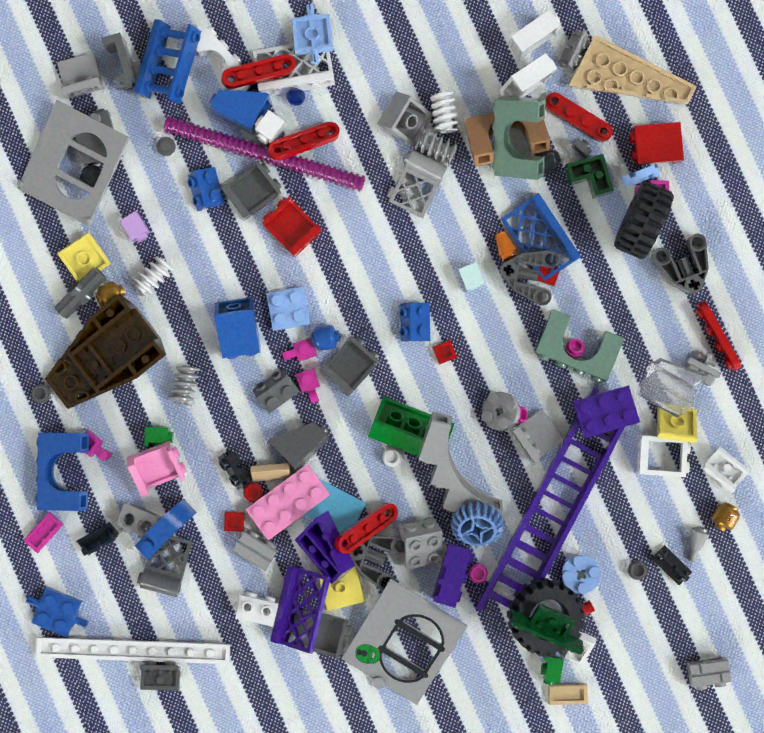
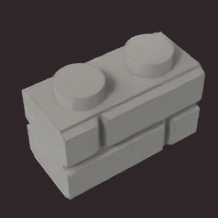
M245 530L232 552L266 571L278 552L275 548L276 544L268 540L262 541L259 539L260 535L253 530H249V532Z
M726 657L686 663L689 684L695 687L696 690L707 689V685L724 687L727 686L726 683L731 682L729 661Z

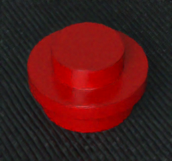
M257 483L246 485L243 492L244 497L250 502L258 501L263 495L262 487Z

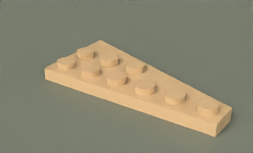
M594 35L568 86L685 105L689 103L697 86L597 35Z

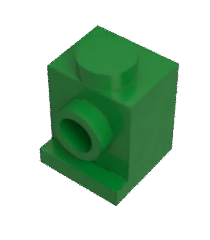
M145 427L144 446H151V443H153L155 447L168 441L173 443L174 432H171V428Z
M545 654L542 658L546 662L542 663L540 673L544 678L543 683L555 685V682L560 683L564 659Z

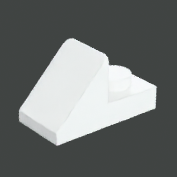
M580 632L582 635L579 639L583 641L584 652L580 655L567 650L564 659L583 665L593 649L597 638Z

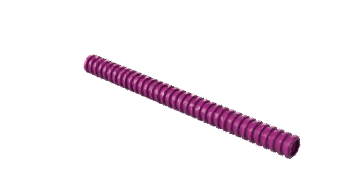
M168 116L164 123V132L166 133L169 131L170 134L175 133L176 136L181 135L182 138L186 136L189 140L192 138L193 141L198 140L199 143L204 142L205 145H215V148L221 147V150L227 149L228 152L231 150L232 153L238 152V155L244 154V157L249 156L251 159L254 157L255 160L260 159L261 162L266 161L267 164L272 163L274 166L277 164L278 167L283 166L284 169L289 168L290 171L295 170L296 173L299 171L301 174L306 173V176L312 175L313 178L316 176L319 180L321 178L323 181L329 180V183L335 182V185L339 183L342 187L345 185L346 188L352 187V190L358 189V192L362 191L365 182L364 175L362 177L359 174L354 175L353 172L348 173V170L342 171L341 168L338 170L335 166L333 168L331 165L325 166V163L319 164L318 161L315 163L312 159L310 161L308 158L302 159V156L297 157V155L279 161L273 160L268 155V146L266 145L263 147L262 144L257 145L256 142L251 143L250 140L248 142L245 139L240 140V137L234 138V135L229 136L227 133L224 135L221 131L217 133V130L212 131L211 128L206 129L204 126L201 128L198 124L195 126L194 123L189 124L188 121L183 122L182 119L178 121L177 118L172 119V116Z

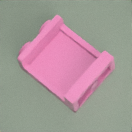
M170 441L126 457L127 468L142 497L149 495V488L180 477L181 482L185 481L184 473H187L186 467L183 462H179V452L176 446L172 447Z

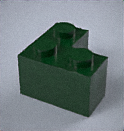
M604 154L565 165L564 170L569 186L588 181L592 199L609 195L614 191Z

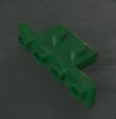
M540 603L531 617L514 610L511 612V625L515 628L522 629L535 637L543 638L554 645L566 648L572 653L582 655L584 652L583 641L568 634L575 624V618Z

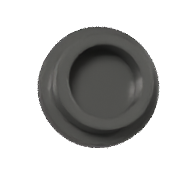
M163 137L157 142V151L163 156H170L175 152L176 144L173 139Z
M39 384L32 389L31 396L35 402L45 403L50 399L51 391L46 385Z
M633 561L628 566V574L635 580H641L647 574V567L642 561Z

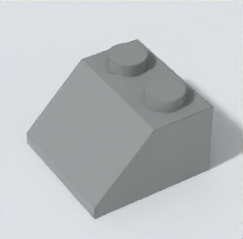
M396 91L377 124L389 134L415 147L431 120L432 113L411 96Z

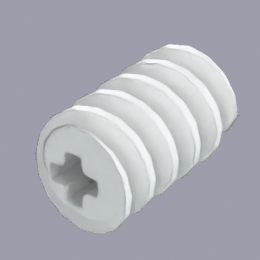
M441 92L431 96V101L435 102L431 105L432 109H435L432 112V116L437 117L433 120V123L437 125L434 127V131L441 134L458 131V129L453 128V125H456L458 122L452 120L457 114L451 113L452 110L456 109V106L450 105L455 99L449 98L454 92Z
M157 256L155 257L157 264L150 262L151 269L144 268L146 274L138 273L140 280L133 278L135 286L147 298L146 292L154 293L152 286L159 288L157 281L165 282L163 275L168 278L170 277L168 270L175 272L163 258L161 259Z

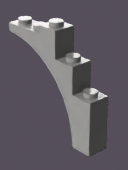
M432 411L419 449V460L426 464H434L431 473V485L438 488H446L443 496V508L450 512H456L457 508H461L463 504L468 506L470 501L473 504L479 501L480 504L486 502L487 506L493 505L494 509H498L499 513L502 514V500L489 496L475 488L456 467L448 444L451 416Z

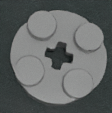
M505 392L489 394L482 407V420L490 428L499 431L513 427L520 416V407L516 402V398ZM503 406L502 410L505 412L499 416L497 410Z

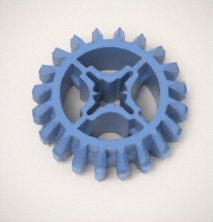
M470 501L468 506L463 504L461 508H457L456 513H453L451 521L452 533L455 535L456 540H460L462 545L467 543L468 547L474 545L476 549L478 546L485 548L486 544L491 546L493 541L497 542L498 538L501 537L503 518L498 509H494L493 505L487 506L486 502L480 504L479 501L473 504Z

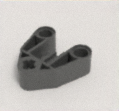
M699 233L692 235L686 241V248L690 255L689 258L696 274L692 270L688 257L682 258L677 261L684 278L682 279L675 261H673L669 250L666 248L656 249L650 257L653 265L671 286L689 295L701 291L709 269L706 238ZM693 238L700 241L699 248L692 245ZM657 252L664 254V262L657 260ZM696 283V287L689 288V284Z
M554 250L522 253L505 262L500 268V273L515 292L538 305L544 306L552 299L551 291L545 287L518 281V278L537 281L539 272L536 269L521 267V263L553 268L559 264L560 256ZM549 253L556 256L554 264L546 262V256ZM508 265H512L511 268L514 269V273H510L511 275H507V271H505V267L507 268ZM541 291L548 294V300L545 302L538 299V294Z
M374 535L360 545V550L363 549L362 553L359 552L355 555L354 550L349 553L359 573L381 590L385 589L381 584L382 578L389 577L395 581L394 576L381 570V568L363 561L366 559L379 565L384 563L386 555L370 549L369 545L397 555L405 554V549L398 551L394 546L397 541H403L400 536Z

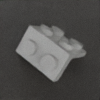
M434 518L398 526V533L405 543V567L407 569L432 565L442 561V529Z

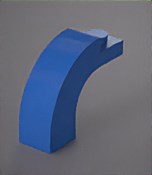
M184 499L181 500L142 537L135 547L147 559H150L197 512Z

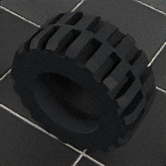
M649 181L641 183L618 230L614 242L616 249L638 259H645L661 232L672 206L674 195L671 191Z
M541 578L540 581L533 579L529 585L524 583L521 585L522 590L520 592L516 590L513 594L515 596L514 600H510L508 604L510 611H507V618L509 619L507 623L512 631L511 634L524 648L531 653H536L538 656H545V654L556 656V652L561 654L566 652V649L559 645H554L543 638L533 636L527 631L515 628L511 625V612L514 610L530 617L531 611L538 603L545 600H554L561 606L563 614L575 618V624L568 634L579 639L582 635L579 630L580 628L584 629L585 625L582 621V618H585V611L582 610L583 604L581 600L577 598L574 591L555 579Z

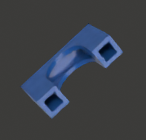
M38 433L36 441L38 447V457L36 459L38 467L36 477L37 496L35 498L37 510H88V491H69L61 488L54 478V465L57 459L65 453L89 452V433Z

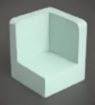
M477 262L459 269L466 292L485 284Z

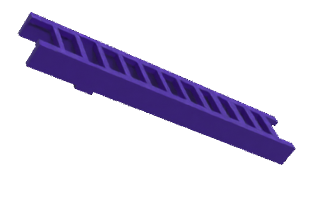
M591 387L586 397L597 395L598 389ZM577 416L575 417L564 441L560 445L475 605V609L482 611L488 598L510 609L508 606L510 600L493 591L497 581L518 592L522 590V584L502 574L507 564L538 581L546 577L625 427L612 430L609 437L603 433L596 435L609 442L601 455L572 439L575 432L580 428ZM570 444L597 458L591 470L564 457ZM561 461L588 474L582 487L555 473ZM552 478L579 491L573 504L546 490ZM543 495L570 508L564 521L537 507ZM534 512L561 525L555 538L528 524ZM525 530L551 543L547 554L520 540ZM518 547L542 560L538 571L512 558L511 555L514 549Z

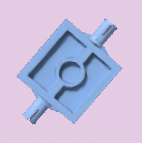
M307 4V15L292 18L295 55L311 54V64L315 65V60L316 64H319V53L333 51L330 14H314V5L310 4L309 8V4Z

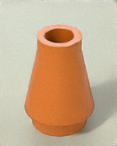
M503 231L496 234L495 238L499 257L503 261L516 257L517 249L506 235V232Z

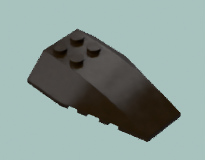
M119 293L87 320L86 325L76 335L75 340L68 346L64 355L57 361L45 380L66 408L70 409L139 378L165 357L166 352L160 336L138 307Z

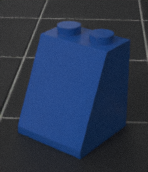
M219 90L217 94L214 93L209 102L214 115L252 135L256 133V121L260 116H265L272 103L270 95L266 92Z
M253 297L216 302L214 319L222 359H235L242 355L254 356L260 353L261 345Z

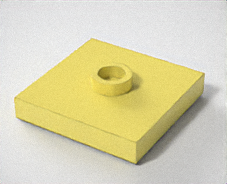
M90 232L57 253L76 281H80L93 267L101 271L111 264Z
M658 404L657 438L696 443L697 409Z
M356 566L335 583L331 584L329 582L325 599L327 611L365 602ZM319 579L322 587L323 579Z

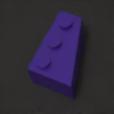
M326 511L316 517L295 541L322 574L331 577L330 583L333 584L343 578L355 565L349 553H340L335 549L334 542L339 532L329 511Z

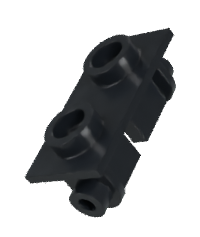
M230 449L218 457L220 460L219 465L224 471H227L230 476L229 480L234 487H237L239 490L251 482V476L244 466L240 469L236 467L242 462L235 451L233 452Z
M108 522L76 542L82 548V554L90 556L93 552L100 549L99 545L102 544L104 547L116 541L119 532L111 522Z
M665 545L651 558L677 585H680L683 581H688L690 578L689 575L692 571Z

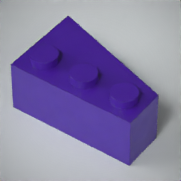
M448 542L432 595L433 602L456 608V604L460 602L462 591H460L462 583L465 584L468 576L466 572L467 565L472 563L474 554H471V549Z

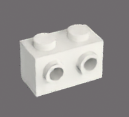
M269 110L264 117L260 116L255 123L257 139L266 146L268 143L270 144L272 141L277 140L286 128L285 122Z
M246 591V594L242 593L240 596L235 618L273 627L279 602L276 601L275 597L265 596V598L257 597V593Z

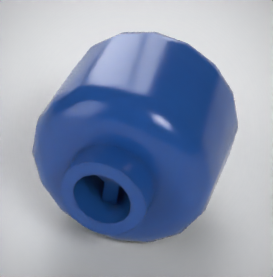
M333 325L317 326L314 332L311 333L312 344L321 351L335 349L337 342H340V332L335 330Z

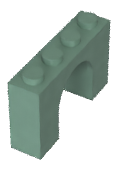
M501 96L495 99L493 103L495 121L492 126L494 131V141L492 144L494 151V163H492L494 176L538 180L544 176L545 157L524 155L517 152L510 142L509 131L515 121L540 122L544 120L546 99Z
M554 309L551 310L534 352L538 354L537 358L546 362L549 359L556 362V366L564 369L567 366L573 368L574 373L584 376V373L592 376L591 380L598 383L608 381L624 338L605 331L596 353L590 359L585 361L575 360L565 352L562 343L563 335L571 316Z

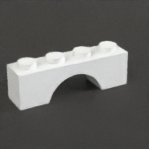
M202 23L197 27V29L202 31L196 49L200 57L213 54L221 57L226 62L227 69L240 66L242 61L235 53L233 55L229 53L228 45L223 40L219 41L215 37L217 33L210 25L206 27ZM228 78V81L234 82V79ZM254 84L247 85V86H243V87H239V88H235V89H230V90H231V91H247V90H248L250 87H252Z

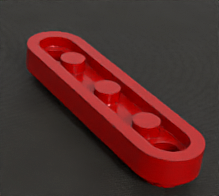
M283 54L228 68L222 73L221 82L226 88L235 89L286 76L294 71L296 61L291 55ZM287 64L288 68H284L282 65ZM228 78H233L234 82H229Z
M557 92L547 95L545 108L549 112L598 142H606L611 138L613 129L610 124ZM557 99L558 104H552L551 100ZM600 129H605L607 133L605 135L601 134Z
M326 122L274 140L269 144L268 155L273 160L279 161L334 142L339 137V126L334 122Z
M705 301L697 304L696 314L700 319L704 320L706 332L709 336H713L716 341L714 343L715 348L719 353L722 352L725 357L724 363L726 367L733 371L742 368L740 360Z
M383 503L339 534L334 542L335 549L340 553H351L395 521L398 516L397 507L391 503Z

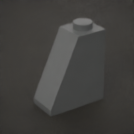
M313 422L270 438L268 442L298 471L329 440L327 435L329 431L322 424L318 426Z

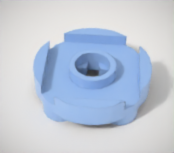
M654 164L621 177V180L626 188L659 176L660 170L658 165Z
M585 555L570 557L565 561L561 569L564 585L575 593L586 594L592 591L600 580V569L597 563ZM584 569L585 578L577 579L576 571Z

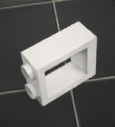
M548 10L511 36L508 46L519 61L557 34L560 27L558 16Z
M545 53L513 74L499 90L503 96L525 97L543 85L557 70L554 61Z
M639 435L636 474L686 477V473H689L690 464L687 462V454H690L691 444L657 438V436ZM649 441L681 443L679 472L647 470Z

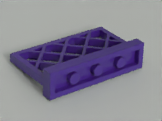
M287 567L270 642L313 654L331 577L301 567ZM304 574H306L309 582L303 586L302 582ZM323 579L322 587L318 590L315 582ZM311 586L314 594L308 597L306 589ZM302 593L304 601L299 604V595ZM314 598H316L318 601L317 607L315 609H313V606L310 602ZM307 605L309 613L304 616L301 608ZM297 612L300 620L294 623V616ZM312 617L313 626L309 628L306 620ZM302 624L305 632L299 635L297 627ZM293 631L296 639L289 642L290 633ZM306 636L309 639L307 648L304 647L302 639Z

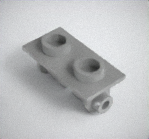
M576 29L575 32H572L567 45L573 48L572 50L564 49L560 58V65L564 67L568 65L572 71H575L576 66H579L582 53L590 42V37L585 30L582 32Z

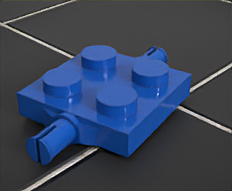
M48 586L39 600L29 595L25 602L36 607L31 623L66 638L75 624L86 628L89 621L79 617V609L83 601Z

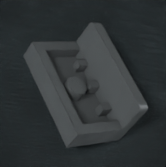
M283 368L275 371L270 378L260 382L253 389L256 398L269 414L300 392Z
M145 662V665H140V690L180 691L181 667L176 666V662H165L164 665H157V662Z

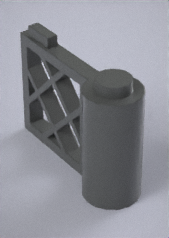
M172 536L168 540V547L161 551L158 550V553L147 559L145 570L143 573H139L137 583L140 584L142 589L178 597L193 541ZM180 542L187 544L186 552L178 556L173 546ZM172 548L176 558L166 562L161 553ZM160 555L164 565L159 568L151 567L152 559ZM176 560L181 564L179 574L172 572L168 566Z

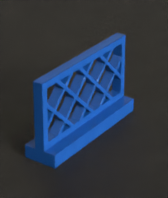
M539 193L501 218L523 253L530 252V248L535 247L542 249L541 251H544V249L554 250L566 254L569 261L563 265L558 264L557 266L560 267L554 271V267L551 268V273L545 277L540 272V266L531 265L533 269L539 270L538 274L544 281L581 258V255ZM532 203L536 209L535 216H524L525 207ZM512 216L520 217L519 227H510L506 220ZM523 218L534 220L532 231L521 229ZM536 220L543 221L546 224L545 233L534 231ZM512 229L518 230L517 236ZM520 231L531 233L529 244L520 242ZM533 233L544 235L542 247L531 245ZM547 236L556 239V249L545 247ZM554 255L553 263H552V262H547V263H548V264H554V263H555V260H556V256Z

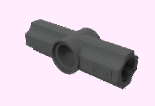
M93 267L80 281L77 280L71 285L66 296L56 304L55 310L63 318L68 319L80 305H85L92 298L93 292L106 280V276L98 268Z

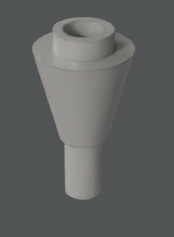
M701 526L692 528V549L688 558L689 561L696 562L699 551L710 536L707 528Z

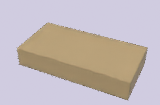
M289 463L251 466L253 482L287 479L291 476Z
M548 684L549 705L588 704L587 684Z

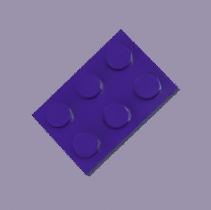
M629 385L573 401L584 439L640 422Z

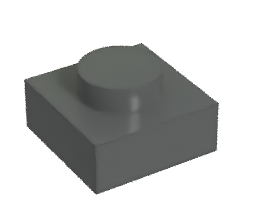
M578 138L571 146L584 159L592 152L590 144L584 139L581 141Z

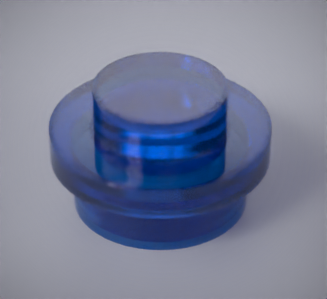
M293 88L286 93V98L291 105L298 106L305 100V92L301 89Z

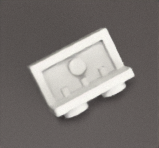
M720 446L703 465L704 472L708 477L715 478L723 489L729 490L732 493L736 490V486L749 474V469Z

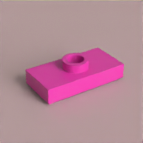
M48 512L23 541L36 553H39L61 529L64 523L54 514Z

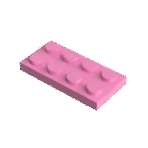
M306 464L245 510L269 541L331 494L309 464Z

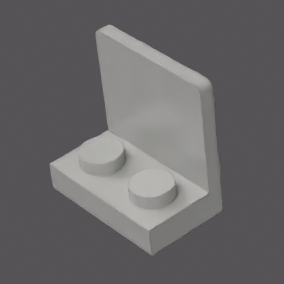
M93 52L57 63L64 86L61 89L67 99L104 89Z
M544 410L538 411L525 422L511 430L534 463L564 441Z

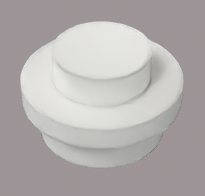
M395 448L385 450L382 456L384 464L389 467L397 466L402 458L399 450Z

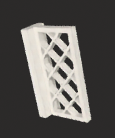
M294 44L252 51L254 62L258 61L257 56L266 55L271 58L277 56L279 52H285L299 61V64L289 77H278V79L274 78L269 81L258 82L259 92H266L270 96L335 85L330 52H323L321 56L318 54L319 63L323 61L329 68L328 71L321 72L316 69L319 64L315 63L312 66L305 61L310 54H305L302 59L295 55ZM302 64L310 68L307 74L302 75L297 72ZM282 65L283 67L288 68V65Z

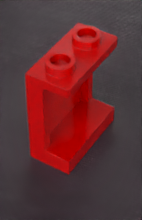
M681 122L634 126L632 132L629 133L630 143H633L634 148L631 151V160L635 162V167L644 164L668 162L676 164L684 161Z
M288 197L278 202L276 205L278 208L273 213L269 211L263 217L264 221L262 224L296 257L322 232V229Z

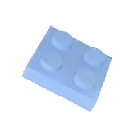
M304 287L266 293L273 331L311 325Z

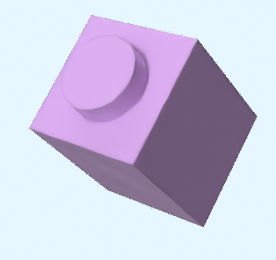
M137 211L120 220V223L134 243L136 241L138 243L148 238L147 235L151 233Z

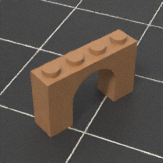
M494 112L464 119L465 132L475 167L494 163L490 138L494 134L492 128L495 121ZM544 120L540 122L515 121L510 128L518 129L526 136L531 155L550 150V138Z

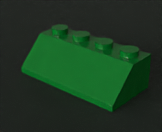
M383 396L368 437L419 456V449L431 414ZM451 422V428H450V432H449L448 442H449V439H450V436H451V433H452V430H453V427H454V424H455V423H452V422Z

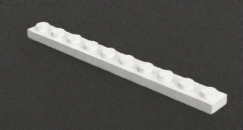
M37 637L36 657L229 664L230 644Z

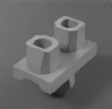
M710 352L706 356L699 353L697 359L703 361L702 363L691 357L685 361L687 366L684 374L695 378L698 370L703 372L704 375L700 382L707 386H711L715 379L720 377L721 372L707 366L709 364L715 367L717 363L711 359L712 353Z

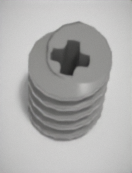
M427 130L424 134H421L414 150L416 151L421 147V154L428 150V157L435 154L434 160H438L441 157L442 164L448 160L449 167L456 153L457 143L450 147L449 139L443 143L442 136L436 140V133L430 137L429 130Z
M186 365L177 366L176 369L181 373L174 374V377L179 379V381L172 382L177 388L170 390L175 396H170L168 399L174 403L191 406L187 403V401H193L189 394L195 393L191 386H197L193 379L199 378L194 372L201 371V369Z

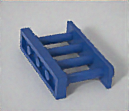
M154 19L133 92L149 99L152 92L168 94L167 98L181 104L202 31L188 24L186 32L171 30V26L167 23ZM168 37L184 39L181 50L165 48ZM162 56L177 57L176 68L160 66ZM158 73L173 76L170 87L155 84Z

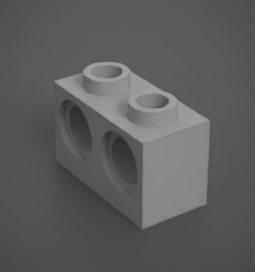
M124 503L116 525L122 527L121 531L139 534L138 538L142 539L148 532L145 529L146 522L149 521L152 528L163 516L131 503ZM130 514H132L134 517V522L132 524L128 522V517Z

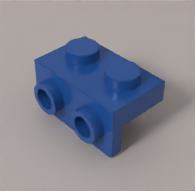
M215 167L194 170L188 175L187 183L189 188H191L193 204L197 211L225 204Z
M409 302L400 304L399 316L401 327L399 333L401 342L430 341V303Z

